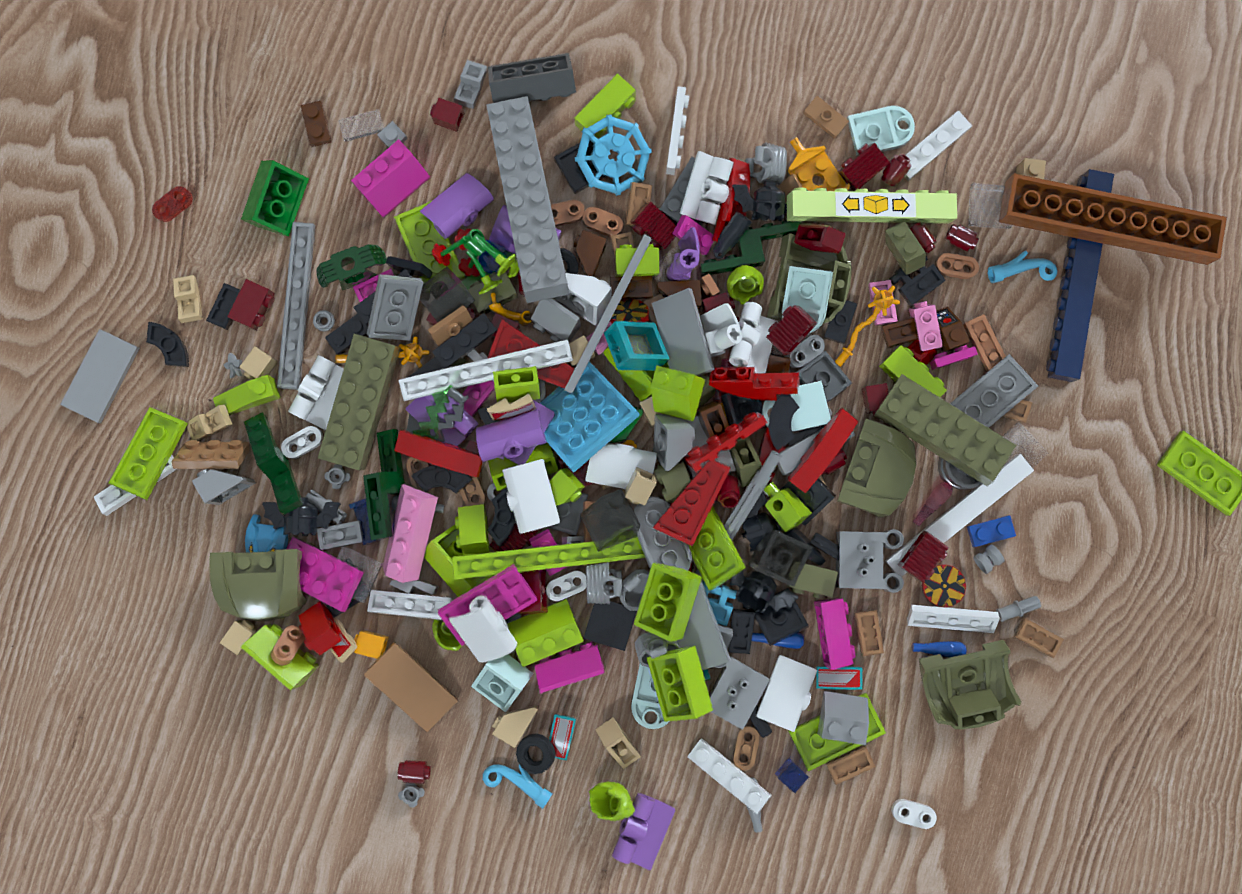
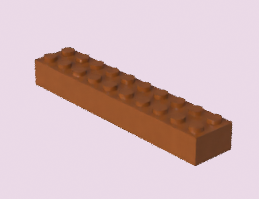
M1014 173L1005 182L998 222L1208 265L1221 258L1227 217Z

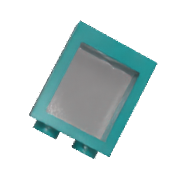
M615 321L604 332L617 370L655 371L656 366L662 367L669 360L655 323Z

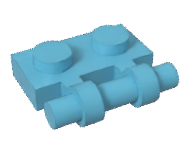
M703 581L707 596L708 593L719 595L718 600L708 597L717 624L727 626L733 609V603L726 602L727 597L735 599L737 591L729 589V586L725 585L718 586L714 590H708Z

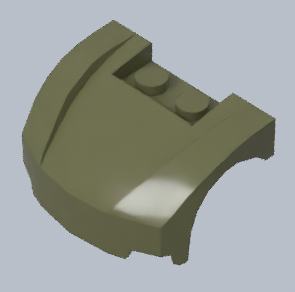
M789 233L783 236L779 251V257L782 258L775 295L770 298L767 318L779 321L783 318L782 308L789 267L793 266L833 272L826 317L823 324L832 321L835 315L842 310L850 289L851 261L847 259L845 248L842 246L840 253L812 251L795 244L794 234Z
M865 419L837 502L862 509L878 516V518L891 515L904 501L912 486L916 469L915 444L903 433L881 423Z
M283 549L272 552L210 553V583L220 610L241 619L265 622L288 617L301 609L307 602L301 591L299 577L302 551L298 549Z
M1004 640L982 644V651L942 659L941 655L938 654L919 659L925 695L938 724L951 725L954 729L978 728L1000 721L1005 718L1004 713L1015 707V705H1021V700L1010 678L1008 669L1010 649Z

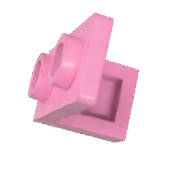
M927 301L915 303L914 308L909 309L910 317L915 318L921 351L942 347L935 305H927Z

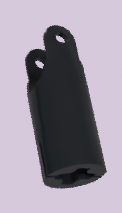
M736 211L719 235L718 242L713 248L717 259H722L737 244L752 223L740 212Z

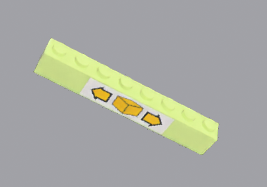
M800 187L794 188L787 195V221L901 223L905 221V223L949 224L957 219V193H949L947 190H940L936 193H929L928 190H918L916 193H909L906 189L895 192H888L887 189H879L875 192H868V189H857L855 192H850L846 188L835 189V191H827L826 188H816L814 191H806V188Z

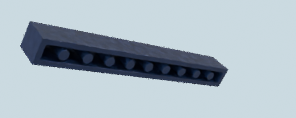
M1089 169L1079 177L1077 186L1111 193L1114 174ZM1069 237L1067 241L1069 252L1063 264L1065 275L1060 282L1062 293L1056 306L1059 310L1058 317L1055 318L1053 323L1055 334L1050 342L1051 358L1047 361L1046 365L1048 378L1074 382L1081 377L1102 243Z

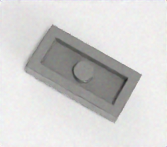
M361 521L329 526L328 529H317L320 550L364 542Z

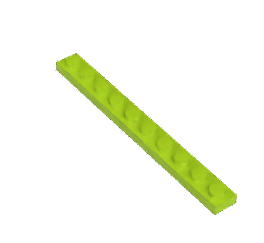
M636 536L452 557L454 579L496 575L512 564L516 566L519 572L638 559L645 558V555Z

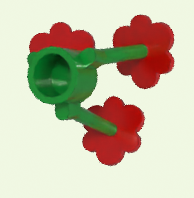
M459 229L458 234L454 237L455 243L446 248L442 244H434L432 255L439 264L449 266V259H451L449 252L457 247L462 251L468 250L465 245L476 233L484 239L485 237L478 229ZM462 258L460 260L458 268L465 275H473L475 277L480 275L471 258Z

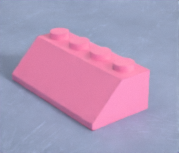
M405 484L401 485L392 523L393 537H389L383 562L385 576L401 583L419 580L438 497Z

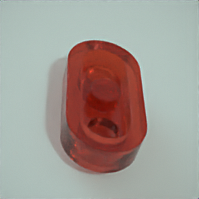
M181 186L173 188L154 203L152 207L153 215L162 222L171 221L191 205L192 194ZM178 194H182L180 199H176ZM162 207H165V210L163 212H160V209Z

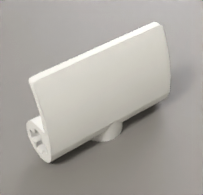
M698 151L680 214L715 225L721 207L720 203H724L729 195V186L726 183L729 180L734 162Z
M746 302L743 305L738 322L742 339L738 344L733 345L729 362L736 367H755V373H765L772 348V343L766 336L769 334L768 329L775 322L778 323V321L761 316L762 307L759 304Z
M728 303L700 315L711 357L724 354L725 349L741 341L742 333L739 323Z
M318 355L308 375L306 374L300 384L298 394L288 412L326 430L344 368Z
M607 443L589 459L585 481L625 489L636 467L653 474L657 453L635 449L629 445Z
M543 459L502 470L508 489V504L511 511H514L519 533L537 530L560 522Z
M479 596L470 603V613L449 618L451 624L480 663L503 657L514 651L517 646V641L508 630L507 623L499 611L496 612L486 596Z
M779 655L756 716L795 732L802 711L810 703L811 693L809 691L817 670Z

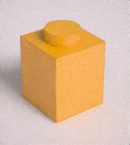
M366 630L360 631L354 638L357 645L354 653L378 659L386 651L389 636Z

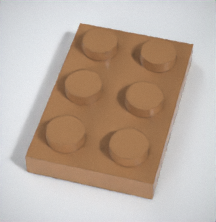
M190 440L184 443L171 461L173 469H239L250 451V443L240 440H232L230 442H220L219 440L199 442L198 440Z

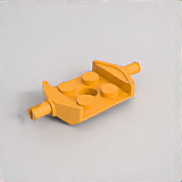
M797 137L795 140L790 141V144L797 153L796 158L788 169V173L790 176L795 174L803 188H806L808 191H814L816 188H826L827 191L846 188L848 191L850 184L846 185L825 153V146L803 148ZM814 176L821 177L823 184L815 185L812 178Z

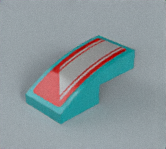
M816 666V689H863V667L845 666L831 670L825 666Z
M556 713L554 715L549 740L554 746L555 758L567 761L576 718Z

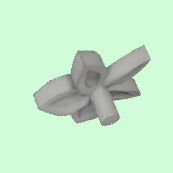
M232 353L228 354V362L223 364L226 369L230 370V379L234 378L235 375L242 376L240 370L242 360L237 359Z

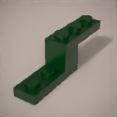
M785 220L779 225L767 223L761 225V228L753 229V227H748L737 242L740 257L730 255L726 256L725 260H705L700 265L701 277L707 274L715 275L732 272L742 265L752 267L763 266L765 258L761 241L781 238L789 233L796 235L801 222Z
M261 412L244 421L256 464L270 479L279 511L285 515L302 506L303 502L290 462L276 446L267 416Z
M398 429L376 433L381 472L363 475L371 540L393 537L388 496L399 494L401 485L405 484L401 453L394 451L398 438Z

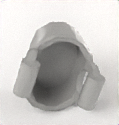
M767 142L762 144V146H756L755 157L745 159V162L749 163L750 177L757 178V181L763 184L764 182L782 184L787 165V151L785 147ZM754 162L762 166L761 172L753 173Z
M608 562L593 565L587 564V603L610 604V598L622 596V570L609 569ZM613 581V585H607L606 582Z
M645 569L633 571L622 581V596H619V598L630 611H638L650 573Z
M650 632L640 635L635 641V650L639 663L645 667H649L647 657L651 656L653 659L666 654L667 651L679 648L677 640L670 642Z

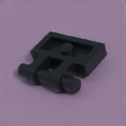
M934 264L927 269L924 266L916 270L919 274L912 280L904 273L902 268L897 269L894 272L895 274L889 278L893 285L899 281L904 284L898 291L910 307L946 281Z

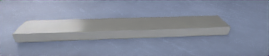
M293 222L277 381L278 389L298 390L301 384L315 236L314 223Z
M645 234L564 389L570 394L573 393L652 240L651 237Z

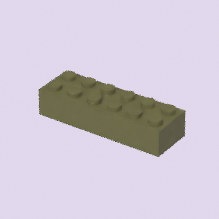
M353 335L318 455L319 459L356 470L366 469L401 349L400 347L361 335Z
M901 374L874 415L985 486L994 482L1017 446Z

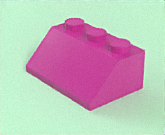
M398 139L351 181L384 218L431 177L414 155Z
M843 598L814 601L824 666L833 670L852 665L853 658L856 656L854 646L850 645L849 637L852 636V629L850 623L847 624L846 615L849 614L847 602H843Z
M592 642L580 645V650L572 652L571 648L560 651V656L555 658L548 656L539 660V663L534 665L540 693L604 674L605 672L598 644L593 645Z

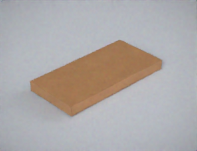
M396 642L364 672V676L426 732L458 701L447 688Z

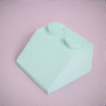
M507 654L498 659L488 661L471 687L506 712L534 673L528 670L527 667H522L519 662Z

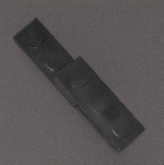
M406 269L397 275L401 277H411ZM375 292L353 307L357 312L355 316L325 337L337 355L350 348L354 334L364 337L367 335Z
M483 313L460 330L457 335L452 336L432 352L435 357L408 377L464 364L466 362L464 356L494 335L497 329Z

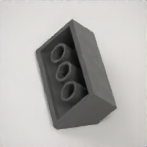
M569 53L488 66L489 85L493 103L528 96L529 102L538 99L545 101L551 99V97H568L576 93Z

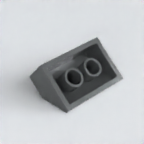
M694 157L690 158L659 209L675 225H677L682 215L680 210L696 159ZM691 218L701 226L704 223L702 221Z

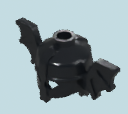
M764 182V187L754 192V199L751 198L746 185H732L735 193L734 200L741 204L742 212L752 211L753 220H758L759 218L761 221H767L768 219L772 221L777 219L778 221L783 220L784 214L787 213V201H785V193L777 188V183Z
M762 492L742 524L745 533H742L743 539L747 538L750 542V552L759 551L760 560H769L774 566L778 563H789L784 549L769 547V545L776 543L778 532L782 530V527L776 519L773 520L767 513L758 514L759 509L767 503L765 494Z
M301 497L303 505L285 515L279 511L276 502H263L262 505L265 509L264 518L272 521L274 529L284 527L283 535L290 533L292 535H299V533H302V536H308L309 533L316 535L318 527L328 529L330 521L338 518L337 511L341 503L326 502L319 515L317 507L310 504L308 498Z
M762 569L760 572H749L746 577L742 570L731 577L730 585L739 587L735 597H737L738 602L743 604V608L746 610L752 609L754 612L760 611L764 613L767 607L770 606L776 613L780 608L790 609L792 603L799 597L789 590H785L778 596L774 595L777 585L772 579V573L765 569Z

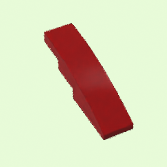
M841 408L813 439L815 443L800 458L802 462L791 473L788 480L806 493L835 458L859 421Z
M405 430L399 431L394 450L412 458L473 477H479L483 463L479 454L450 443H442L429 437H421Z

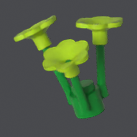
M478 233L466 243L465 246L468 248L466 253L471 257L484 283V287L478 291L479 295L497 287L503 280L492 281L489 275H486L475 254L480 256L484 251H487L500 265L497 273L499 277L508 269L509 273L507 276L509 278L517 275L519 266L517 259L515 260L516 254L507 257Z

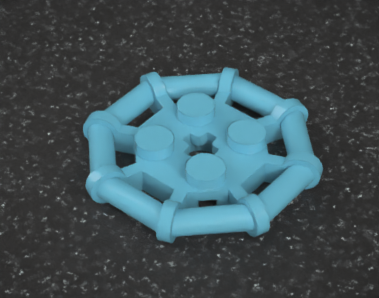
M609 114L590 127L583 128L575 162L579 164L590 188L595 187L615 193L618 196L621 195V192L630 188L631 182L639 183L644 181L645 170L652 150L649 149L636 122L624 121ZM613 126L628 130L625 136L614 133ZM607 127V134L598 139L593 135ZM632 134L640 150L635 151L629 141ZM589 140L594 143L593 152H591L590 156H585ZM611 149L618 153L616 161L608 158ZM635 155H641L637 171L632 168ZM586 161H592L597 170L595 175H593ZM627 172L632 175L629 179L619 183L621 175ZM606 175L613 178V184L599 180L600 176Z

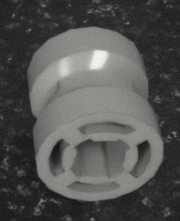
M992 544L985 548V552L978 553L973 557L977 566L985 574L990 573L994 566L1005 562L1001 552Z

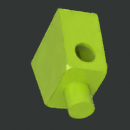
M773 482L764 488L763 491L770 498L765 506L785 532L798 527L812 514L789 488L779 490Z

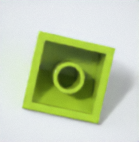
M656 366L651 383L654 411L694 422L705 379L694 374Z

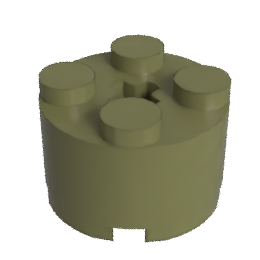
M683 458L670 471H665L661 464L654 470L658 482L665 486V489H662V493L666 502L670 504L674 502L691 481Z

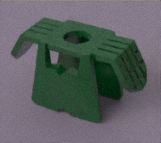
M368 244L360 248L357 246L350 247L332 254L330 260L320 263L316 270L317 279L322 288L328 287L331 282L339 280L341 290H347L377 276L376 273L367 270V268L375 265H384L387 261L386 254L378 245ZM355 262L354 268L349 271L342 268Z

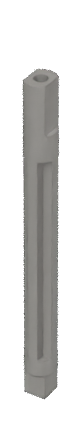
M771 451L761 469L757 470L747 486L738 505L735 506L725 522L724 528L731 541L771 479L770 475L782 456L779 453ZM697 568V570H696V572H695L694 574L701 576V574H700V572H699V570H698V568Z

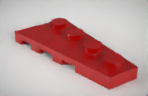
M501 320L488 358L540 345L504 320ZM567 363L537 369L538 379L565 389L575 369Z
M755 412L748 414L743 418V422L738 425L732 424L728 426L723 434L708 438L703 446L693 447L687 453L688 455L684 456V459L695 472H698L702 469L700 464L706 461H714L718 458L720 450L731 449L738 442L736 439L739 437L745 439L767 424L765 417Z
M717 460L707 461L654 524L653 528L693 546L731 469L730 466Z

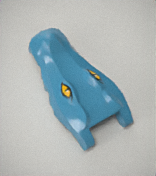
M253 514L245 535L246 553L272 552L287 549L288 534L283 535L284 527L274 529L273 525L260 524L261 516Z

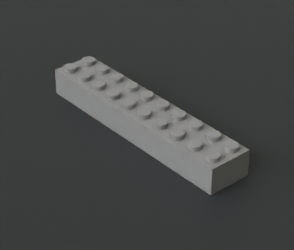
M528 96L486 104L526 302L530 303L568 295L570 293Z

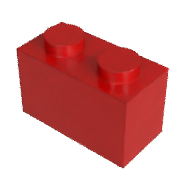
M321 601L298 615L301 623L299 628L305 635L304 643L310 651L314 650L319 655H322L342 641L333 616Z

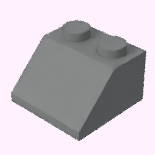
M552 298L540 300L531 317L532 323H534L533 327L542 334L544 331L550 334V339L553 342L567 339L570 342L581 327L580 318Z
M655 414L653 452L657 453L656 459L665 471H670L692 449V441L695 440V430L685 419L666 414Z
M209 469L199 472L197 478L192 480L203 502L220 505L256 484L254 479Z
M824 691L817 734L824 739L866 745L869 726L868 698Z

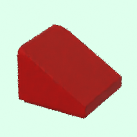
M919 340L913 341L907 347L913 352V357L925 365L937 355L936 348L921 351Z

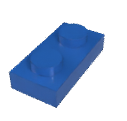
M1010 515L967 526L972 547L1016 536Z

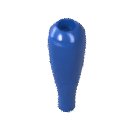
M798 632L774 644V646L799 649L804 645V635ZM752 633V641L768 644L763 633Z
M957 641L912 644L913 652H923L931 655L940 654L941 657L946 658L965 655L967 651L966 645Z

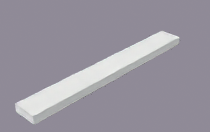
M567 339L400 379L399 384L403 400L408 401L446 392L451 387L458 389L494 380L493 372L533 366H536L537 369L571 362L573 359Z
M1017 454L1003 466L993 483L988 486L982 484L976 487L927 526L924 531L929 532L942 543L946 542L1034 471L1021 454ZM921 532L885 560L894 573L899 574L901 577L907 572L899 567L898 563Z

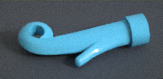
M1023 251L1019 256L1005 264L988 267L987 271L991 283L1003 281L1004 278L1039 267L1041 278L1046 281L1055 279L1058 272L1056 265L1048 259L1034 258L1023 260L1028 254L1027 251ZM1045 268L1049 269L1050 274L1045 272Z
M499 764L491 765L483 772V782L488 787L498 786L503 775L532 798L535 804L542 809L552 796V793L539 786L520 764L521 774ZM492 772L497 774L495 781L489 779V775Z

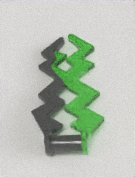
M452 384L444 391L433 393L432 396L436 405L426 407L431 421L419 422L421 429L413 430V434L419 436L430 435L429 429H434L436 435L428 437L444 442L442 429L454 428L453 421H463L464 403L469 397L463 396L455 390ZM449 395L460 404H452L455 414H444L446 422L439 421L437 413L447 412L444 403L450 402L447 396Z

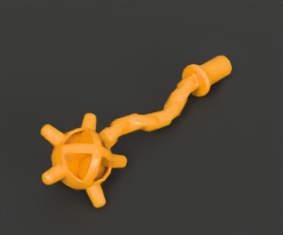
M875 286L872 287L875 295L873 302L869 303L868 307L875 306L873 314L866 321L861 322L855 327L849 346L847 348L843 347L842 353L834 361L837 365L841 367L849 356H853L851 352L855 347L859 331L866 325H870L877 318L881 309L883 316H886L887 309L892 304H900V301L894 299L892 295L895 286H891L888 290H878Z
M414 336L413 342L406 346L399 344L398 347L403 351L399 352L398 358L405 357L401 361L402 365L409 361L416 363L418 368H421L420 360L423 355L430 354L429 350H423L417 344V336ZM348 354L336 355V363H346Z

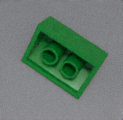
M274 160L261 161L241 220L258 228L289 237L309 178Z

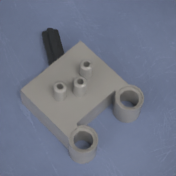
M895 529L884 532L838 531L836 532V544L819 533H815L811 538L810 543L836 559V571L838 572L836 588L883 589L893 593L899 592L903 588V578L899 574L885 573L883 575V547L887 549L901 547L904 537L900 531ZM891 533L896 537L894 545H890L887 541V537ZM890 577H894L896 580V585L892 589L887 585V580Z
M729 656L731 661L715 666L716 668H724L709 693L713 708L711 712L742 730L750 718L760 737L765 738L772 733V729L767 721L758 718L756 714L759 709L757 703L770 679Z

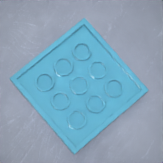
M588 362L573 393L570 394L564 388L558 387L540 403L555 413L554 418L544 432L546 441L573 472L640 416L638 411L590 362Z

